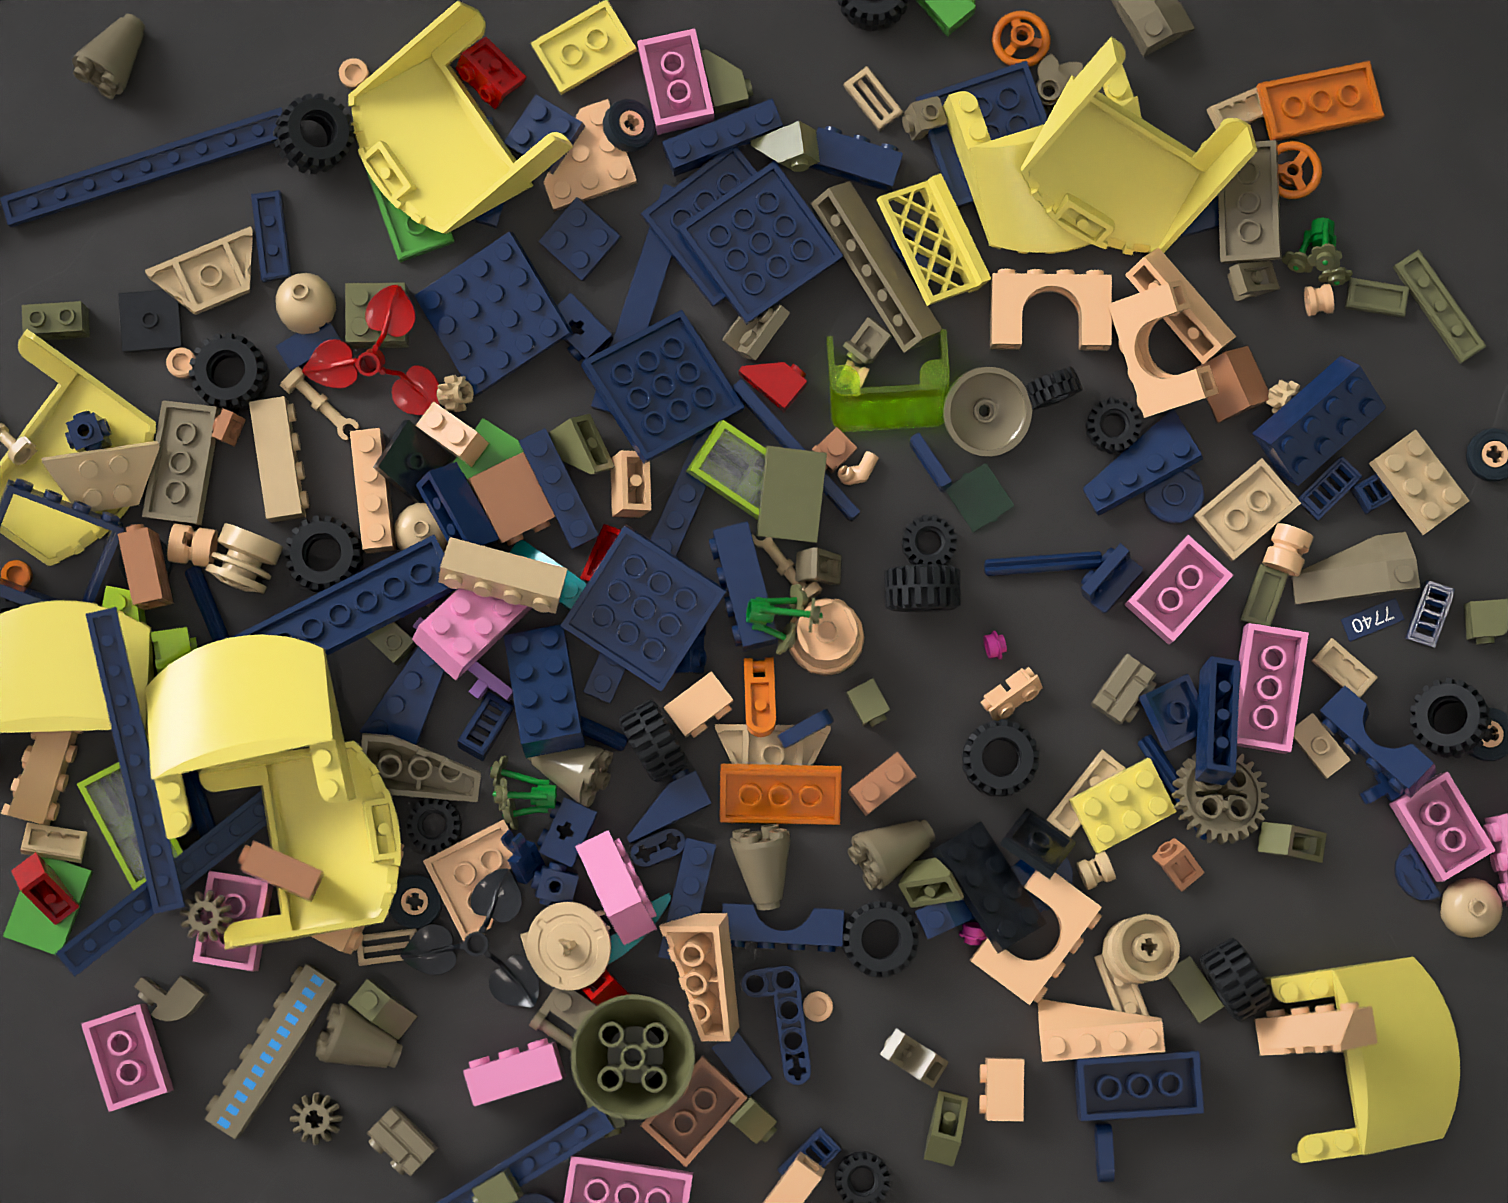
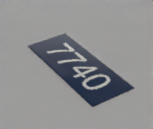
M1396 598L1343 618L1341 622L1349 641H1353L1405 619Z

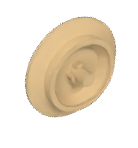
M576 902L553 904L536 916L528 931L526 946L530 964L544 982L555 988L577 990L587 987L603 974L609 963L611 939L608 929L601 917L583 904Z

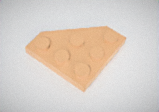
M608 99L580 108L576 119L583 122L585 128L554 174L552 175L548 172L544 180L554 212L568 207L576 197H579L584 202L637 183L627 152L615 148L607 140L603 131L604 115L611 107Z
M504 819L423 861L463 942L467 935L479 931L486 916L477 915L471 908V895L475 886L485 876L496 870L505 868L511 870L507 860L513 854L501 841V837L510 830ZM491 918V921L486 931L492 928L494 922L493 918Z

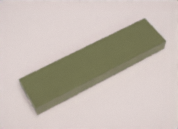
M1419 249L1393 266L1404 285L1409 287V292L1460 364L1486 347V344Z

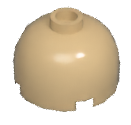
M311 273L295 274L287 278L279 286L276 294V311L281 321L291 331L300 334L315 333L326 322L329 324L333 319L336 311V298L328 283L318 275Z
M415 503L406 507L398 515L394 525V539L398 548L402 551L435 535L445 554L448 542L427 504Z
M1477 878L1459 879L1450 884L1442 894L1441 918L1446 927L1458 936L1467 938L1483 937L1493 931L1501 921L1503 913L1502 899L1497 890L1484 880Z

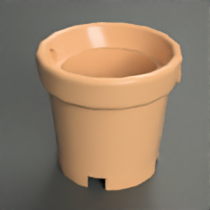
M829 598L815 600V606H821L820 613L823 614V617L819 619V624H813L812 633L809 632L810 618L792 617L790 620V624L792 622L796 624L794 630L797 633V639L789 652L797 664L810 673L823 676L839 674L851 667L862 653L865 639L863 625L856 612L844 601ZM812 601L808 602L804 610L811 611Z

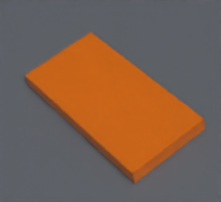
M1370 61L1262 82L1256 86L1270 140L1279 141L1384 118Z
M721 764L720 822L840 825L842 766Z

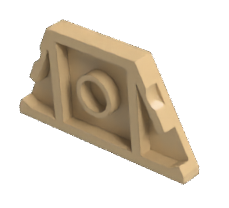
M251 226L153 266L146 269L145 273L150 280L194 315L250 293Z
M158 441L50 456L41 459L45 468L72 504L75 500L91 506L90 511L96 512L139 505L160 447Z
M715 724V730L732 764L813 765L831 731V726L821 729L786 749L782 746L777 735L794 725H776L774 731L766 737L752 735L745 724Z

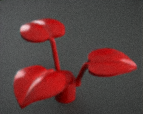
M398 284L383 288L368 303L365 312L366 323L369 328L382 331L372 348L363 352L358 358L352 359L353 352L348 344L338 339H330L321 343L314 350L309 361L302 369L303 374L311 380L331 388H344L356 381L358 371L364 376H373L377 372L381 375L399 376L401 379H398L392 387V399L402 411L412 415H424L433 402L440 406L437 399L439 382L429 369L420 365H414L405 375L402 371L384 367L385 356L379 348L387 333L394 337H401L412 329L416 319L415 309L411 300Z

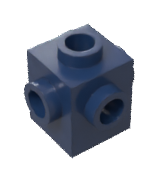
M84 411L74 415V420L66 423L69 432H66L65 436L71 449H75L77 452H84L112 446L109 438L112 432L106 418H101L94 412ZM89 430V433L83 436L82 432Z
M550 861L549 866L542 864L540 871H534L531 888L535 889L534 894L537 898H540L539 903L551 906L560 902H572L579 876L576 872L567 871V865ZM552 881H558L556 887L551 888L549 884Z

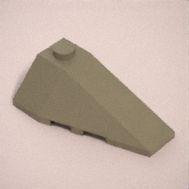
M1111 0L1143 57L1195 30L1178 0Z
M1406 532L1376 535L1301 570L1298 577L1291 576L1295 605L1411 592L1420 588L1417 560Z
M362 733V751L376 765L379 775L386 789L389 790L390 795L478 802L480 771L393 735Z

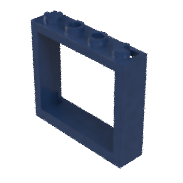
M17 478L16 481H12L9 479L0 499V526L13 494L110 530L81 600L82 602L93 603L118 545V534L123 533L124 530L123 523L119 522L120 518L105 511L102 515L90 511L92 507L75 500L73 504L64 501L61 494L46 489L43 493L33 489L34 485L26 480ZM0 578V597L18 604L27 605L59 600Z

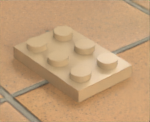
M1416 429L1369 463L1422 535L1469 502V499Z
M1261 458L1193 517L1226 556L1233 561L1300 505L1301 502L1264 459Z

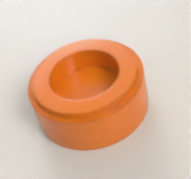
M12 560L2 568L1 578L28 587L32 582L33 572L28 564L20 560Z

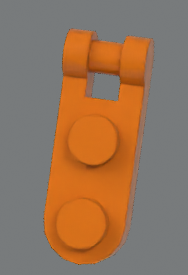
M765 657V660L753 661V658H744L746 726L752 735L766 737L776 727L774 657ZM765 672V677H753V673Z

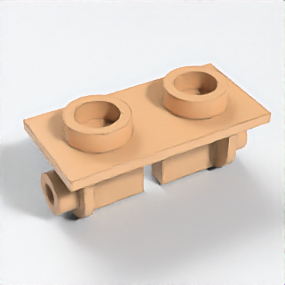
M1029 667L1025 670L1021 668L1005 680L1011 688L1009 691L1006 692L1002 685L999 684L983 696L984 700L980 703L987 712L989 711L993 720L999 721L1000 719L1008 718L1014 713L1016 707L1025 701L1033 700L1039 694V691L1043 689L1038 675H1035Z

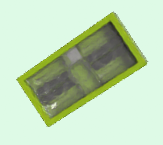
M719 421L686 469V472L758 520L766 448L726 421Z
M118 762L79 782L77 786L134 891L146 881L120 763ZM171 838L174 858H176L183 850L177 839Z

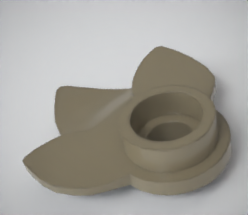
M1049 54L1040 62L1037 69L1039 81L1036 83V88L1042 105L1053 106L1057 103L1071 75L1077 77L1083 70L1081 62H1067L1059 65L1058 60L1053 54ZM1045 88H1051L1054 94L1052 96H1046L1043 93V90Z

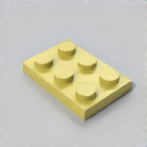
M608 0L598 3L531 42L533 50L561 95L637 51Z
M1150 758L1134 764L1069 799L1095 853L1098 854L1177 812Z

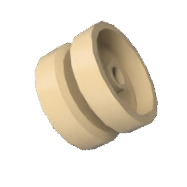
M1143 914L1118 921L1113 925L1103 940L1102 954L1106 967L1114 977L1124 983L1137 985L1164 978L1173 971L1179 960L1180 944L1177 933L1169 922L1157 915Z

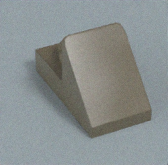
M1271 261L1238 263L1229 267L1228 280L1236 301L1246 300L1280 289Z
M820 548L798 551L796 554V581H818L828 585H840L841 555Z

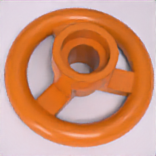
M1014 11L1002 17L995 25L992 33V45L996 55L1005 64L1012 66L1027 61L1028 66L1031 67L1040 62L1047 54L1050 46V33L1047 25L1039 16L1028 11ZM1020 20L1032 22L1039 29L1042 39L1035 38L1032 26L1027 23H1021ZM1011 22V44L1004 50L1001 45V34L1005 26ZM1022 34L1027 40L1019 41L1016 36ZM1028 46L1039 48L1035 55L1027 59L1011 57L1019 48L1022 49Z
M1296 141L1284 142L1278 145V155L1288 150L1300 152L1294 161L1285 162L1283 165L1278 164L1279 181L1285 186L1295 185L1297 190H1287L1279 185V196L1286 199L1306 197L1320 183L1322 177L1320 158L1311 147L1304 143ZM1308 157L1313 165V176L1306 186L1302 179L1303 171L1301 165ZM1287 168L1295 169L1296 175H1290L1287 172Z

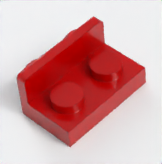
M487 36L464 51L455 68L460 77L465 82H468L479 93L481 99L489 103L494 109L501 105L504 97L524 84L526 76Z

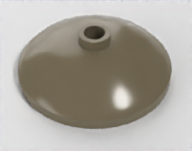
M979 367L964 373L950 387L944 402L943 416L950 437L959 447L978 456H997L1013 449L1024 438L1031 423L1032 405L1026 387L1015 375L997 367ZM982 405H986L988 408V412L984 416L979 414V408Z

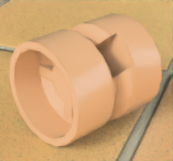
M175 523L171 529L168 541V561L186 564L190 560L194 566L207 567L208 563L213 565L215 559L211 555L213 552H217L218 531L202 527L194 531L192 526Z
M1278 523L1271 538L1274 546L1268 547L1262 563L1290 576L1298 577L1305 562L1302 554L1308 553L1314 538L1313 535L1297 527Z

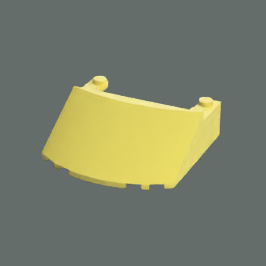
M456 1L349 94V106L352 107L353 123L350 124L354 125L353 133L356 134L360 148L357 150L374 183L396 208L401 209L412 220L444 234L453 231L534 186L532 184L534 179L573 148V145L565 135L553 132L546 135L516 161L450 66L452 61L460 57L465 50L485 34L486 24L478 9L461 1Z
M1110 37L1077 77L1071 75L1021 166V172L1034 199L1039 201L1046 209L1050 218L1074 236L1103 249H1107V247L1120 249L1123 254L1133 255V252L1151 253L1158 247L1165 253L1257 152L1251 125L1238 118H1227L1221 122L1220 126L1208 140L1202 143L1199 150L1194 152L1098 92L1121 66L1126 57L1124 46L1116 39Z
M1121 64L1102 87L1106 97L1141 118L1138 96L1134 97L1125 70ZM966 91L948 95L943 105L947 126L989 246L998 249L1014 250L1022 254H1028V252L1053 254L1090 245V243L1074 236L1050 218L1046 209L1039 201L1034 199L1026 180H1024L1021 166L1044 125L991 140L976 97Z
M26 329L18 341L20 355L58 382V385L17 438L18 440L21 436H26L36 446L37 452L22 465H15L9 459L8 452L0 461V499L8 480L16 481L19 478L34 485L33 489L43 493L46 489L61 494L63 496L62 500L71 503L45 468L41 458L77 453L75 449L70 448L65 433L69 432L66 423L74 420V415L90 411V413L94 412L101 418H106L112 435H109L112 446L107 448L154 441L156 422L37 335ZM89 430L82 432L83 436H86ZM13 494L0 526V533L47 566L60 563L59 561L74 554L78 555L85 550L84 548L98 538H102L109 531L16 494ZM129 507L96 511V513L102 515L105 511L121 519Z
M56 600L27 604L0 614V733L112 730L85 615L109 608L97 606L98 604L89 602ZM118 610L149 745L146 686L154 679L151 627Z
M245 635L227 638L207 644L183 655L163 669L146 686L151 778L155 779L167 839L183 836L191 827V816L182 773L310 746L321 797L330 803H339L356 798L324 648L296 638L278 635Z
M355 741L345 742L356 798L339 803H330L321 797L310 747L276 752L198 769L202 787L210 792L261 786L270 848L315 867L324 873L312 902L277 888L280 915L237 921L230 924L224 933L225 950L293 940L384 922L397 889L399 866L401 863L400 830L390 792L386 789L379 775V770Z
M1414 957L1264 978L1265 983L1271 985L1273 995L1281 1002L1291 1003L1335 996L1336 1009H1340V1004L1359 1002V1007L1372 1006L1378 1044L1343 1051L1356 1128L1306 1135L1298 1143V1153H1292V1160L1305 1163L1360 1154L1367 1155L1444 1138L1451 1123L1459 1093L1460 1056L1458 1040L1450 1011L1440 990L1425 968Z

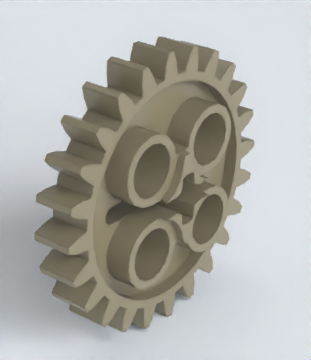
M1196 753L1191 756L1192 759L1188 758L1182 763L1185 768L1181 767L1176 772L1180 778L1172 782V785L1179 788V790L1172 793L1171 797L1180 799V802L1173 807L1174 809H1182L1184 812L1178 818L1179 820L1188 819L1190 821L1187 825V830L1196 827L1197 838L1205 833L1207 834L1208 843H1211L1217 837L1219 845H1223L1227 842V839L1231 844L1237 842L1239 838L1244 840L1249 836V832L1253 833L1258 829L1257 824H1260L1265 819L1260 813L1268 810V806L1261 802L1269 798V795L1261 792V789L1267 783L1258 782L1257 780L1262 772L1253 773L1251 771L1254 765L1253 761L1245 765L1243 763L1244 754L1237 757L1236 774L1233 778L1236 779L1238 787L1233 786L1230 780L1225 785L1210 783L1209 786L1203 782L1195 781ZM1195 793H1197V794H1199V795H1205V796H1204V797H1197ZM1237 794H1242V795L1245 796V798H1244V797H1240V796H1236V795H1237ZM1202 804L1210 808L1211 815L1204 812ZM1231 805L1239 810L1240 817L1232 812Z

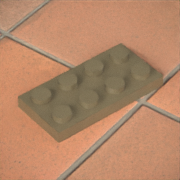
M1276 140L1255 142L1257 152L1218 194L1220 262L1222 264L1282 259L1278 142Z
M162 400L155 441H158L160 448L148 479L142 517L153 520L202 525L216 438L211 435L213 433L214 420L221 414V408Z

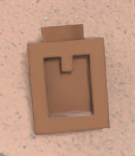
M222 409L221 414L214 420L211 436L216 438V440L235 447L246 419L231 411Z
M836 427L819 445H815L811 451L827 453L825 470L827 469L833 474L857 450V447Z
M1175 838L1163 843L1158 848V851L1152 855L1154 861L1163 868L1173 884L1181 892L1205 873L1188 848Z

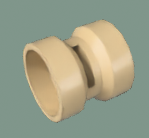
M1105 851L1096 854L1094 859L1090 861L1084 859L1076 863L1080 877L1087 890L1097 887L1099 882H1110L1116 879L1115 872Z

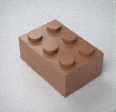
M702 1055L694 1064L691 1080L682 1096L667 1110L646 1118L640 1126L687 1167L744 1103L748 1096Z

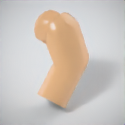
M866 451L859 465L840 467L838 478L843 484L850 486L866 482L879 457Z

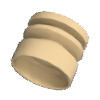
M225 523L218 542L229 549L227 555L213 552L211 557L223 562L222 567L208 563L205 571L211 573L220 582L244 592L264 594L267 587L256 582V577L266 580L271 579V575L260 567L262 563L276 565L283 546L245 529Z

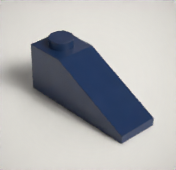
M685 769L672 776L674 781L666 786L628 835L629 843L640 840L712 805L696 771L690 773L689 769Z
M963 899L927 905L914 911L927 939L974 919L973 914Z

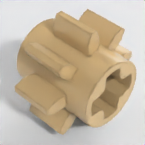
M452 375L444 377L445 384L438 385L437 390L439 403L445 406L446 411H465V404L472 403L474 391L472 385L466 381L465 376L457 377Z
M1279 380L1278 384L1269 389V400L1266 401V404L1273 407L1272 413L1275 414L1300 392L1298 391L1300 388L1299 384L1293 381L1286 383L1283 380Z

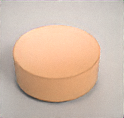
M352 58L342 63L339 69V77L345 87L354 90L369 77V70L363 61Z
M176 348L167 357V368L177 378H188L189 370H192V366L189 364L190 359H195L196 356L189 349Z
M815 991L805 997L803 1012L811 1021H824L832 1013V1000L824 992Z

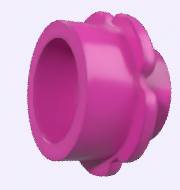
M996 631L983 636L988 658L998 657L999 660L1002 659V653L1007 651L1004 636L1002 634L998 635Z
M976 922L963 923L962 931H959V936L964 937V943L969 945H982V941L987 939L982 928Z

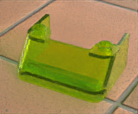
M941 329L938 336L939 359L927 361L920 369V384L860 388V377L853 367L848 365L835 366L833 336H827L826 354L830 416L833 426L839 428L842 432L934 427L943 424L944 402L950 389L947 329Z

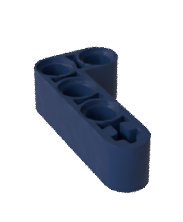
M789 966L748 971L744 975L741 985L743 991L748 996H774L784 1076L793 1085L804 1084L811 1075L798 974ZM781 971H789L793 974L794 982L789 988H781L776 982V977ZM751 975H759L764 981V986L759 992H751L746 986V981ZM787 1001L794 1002L798 1007L796 1016L791 1019L783 1017L780 1012L781 1005ZM792 1031L799 1033L802 1037L801 1045L795 1049L788 1048L784 1043L785 1036ZM804 1051L805 1057H798L800 1067H805L806 1072L801 1073L800 1079H795L794 1074L788 1073V1069L793 1068V1059H786L785 1054H798Z

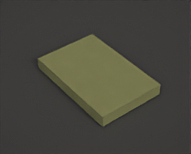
M766 446L756 536L817 543L827 453Z

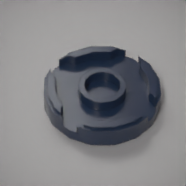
M1186 468L1144 491V499L1149 512L1158 520L1168 524L1183 523L1191 519L1201 509L1204 500L1203 486L1199 476L1190 468Z

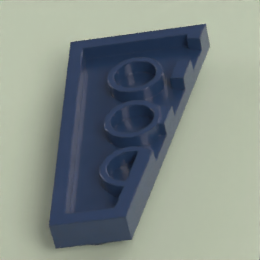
M1173 408L1083 488V491L1097 516H1100L1203 460V456Z
M418 647L359 732L393 735L417 745L446 671Z

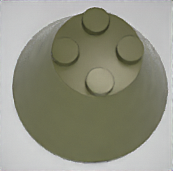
M643 995L618 996L594 1008L578 1027L571 1051L573 1076L584 1097L594 1107L607 1115L631 1120L649 1118L670 1108L686 1090L693 1074L695 1062L693 1040L682 1018L665 1003Z

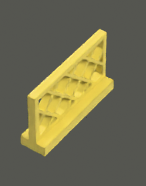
M942 174L932 176L927 181L882 195L876 199L927 306L965 292L971 293L991 280ZM920 191L926 203L925 207L912 201L914 193ZM894 200L904 205L901 215L892 210L889 201ZM909 208L922 215L920 224L907 219ZM927 218L935 222L938 228L937 234L925 228ZM904 226L917 232L914 242L905 238L903 234ZM922 235L935 241L932 251L919 245ZM940 244L947 247L951 256L950 260L937 254ZM917 252L929 258L927 268L918 265L915 259ZM934 262L947 267L945 277L932 272ZM952 271L960 274L964 285L960 286L950 281ZM929 279L942 285L939 294L933 296L928 286Z

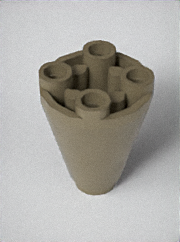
M125 14L124 17H120L72 58L75 67L73 75L81 82H90L98 88L103 96L109 99H113L115 95H120L125 90L144 36V23L131 14Z
M585 745L582 748L527 758L535 768L574 801L587 808L592 805L598 790L606 789L611 778V774L607 773L613 759V752L602 747Z
M914 820L860 832L852 836V847L848 848L847 851L851 861L855 865L859 864L864 873L863 880L869 890L875 888L880 890L889 885L930 847V843L935 841V835L926 820Z
M765 824L761 826V830L752 832L747 828L733 830V837L730 839L731 847L752 901L756 903V909L772 910L779 908L780 900L783 898L791 840L789 831L787 829H779V824Z
M331 1004L326 1020L329 1021L327 1030L320 1031L315 1043L317 1048L315 1056L320 1061L386 1068L387 1066L394 1068L402 1052V1044L397 1043L395 1038L346 1004Z

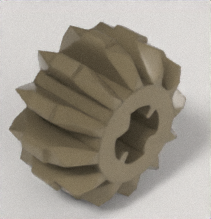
M208 890L205 898L198 891L195 893L196 902L188 898L185 900L186 905L191 909L190 911L180 910V915L188 916L189 919L181 923L182 928L192 926L187 934L188 937L193 938L199 932V942H205L208 935L212 941H217V931L221 934L225 933L226 927L222 925L223 922L232 923L233 918L224 917V913L231 911L232 907L231 905L221 907L225 901L223 895L218 896L214 900V891ZM203 909L213 914V918H209L211 921L209 924L207 921L200 920V915H204Z
M315 1092L313 1093L312 1101L307 1095L301 1097L305 1107L300 1104H294L293 1109L300 1113V1115L291 1116L290 1121L299 1122L300 1126L293 1129L294 1134L302 1130L305 1131L301 1137L302 1142H306L312 1135L313 1145H318L320 1143V1134L328 1142L331 1140L329 1131L333 1133L340 1131V1128L333 1124V1122L343 1120L342 1115H333V1111L338 1110L340 1105L337 1103L329 1107L328 1104L332 1098L330 1095H326L321 1102L320 1093ZM313 1110L317 1111L318 1116H323V1121L318 1123L319 1127L315 1126V1121H310L309 1117L315 1114Z

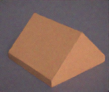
M1249 346L1226 351L1194 368L1198 369L1210 365L1219 394L1207 397L1206 399L1217 423L1262 405L1269 400V390Z

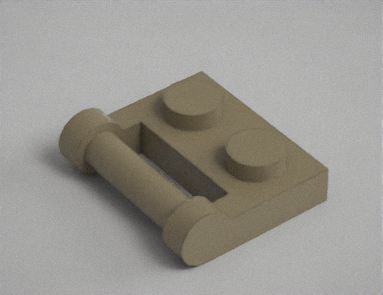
M554 988L529 1026L534 1030L540 1029L572 1051L574 1038L545 1019L551 1011L572 1027L578 1029L584 1018L597 1005L575 990Z

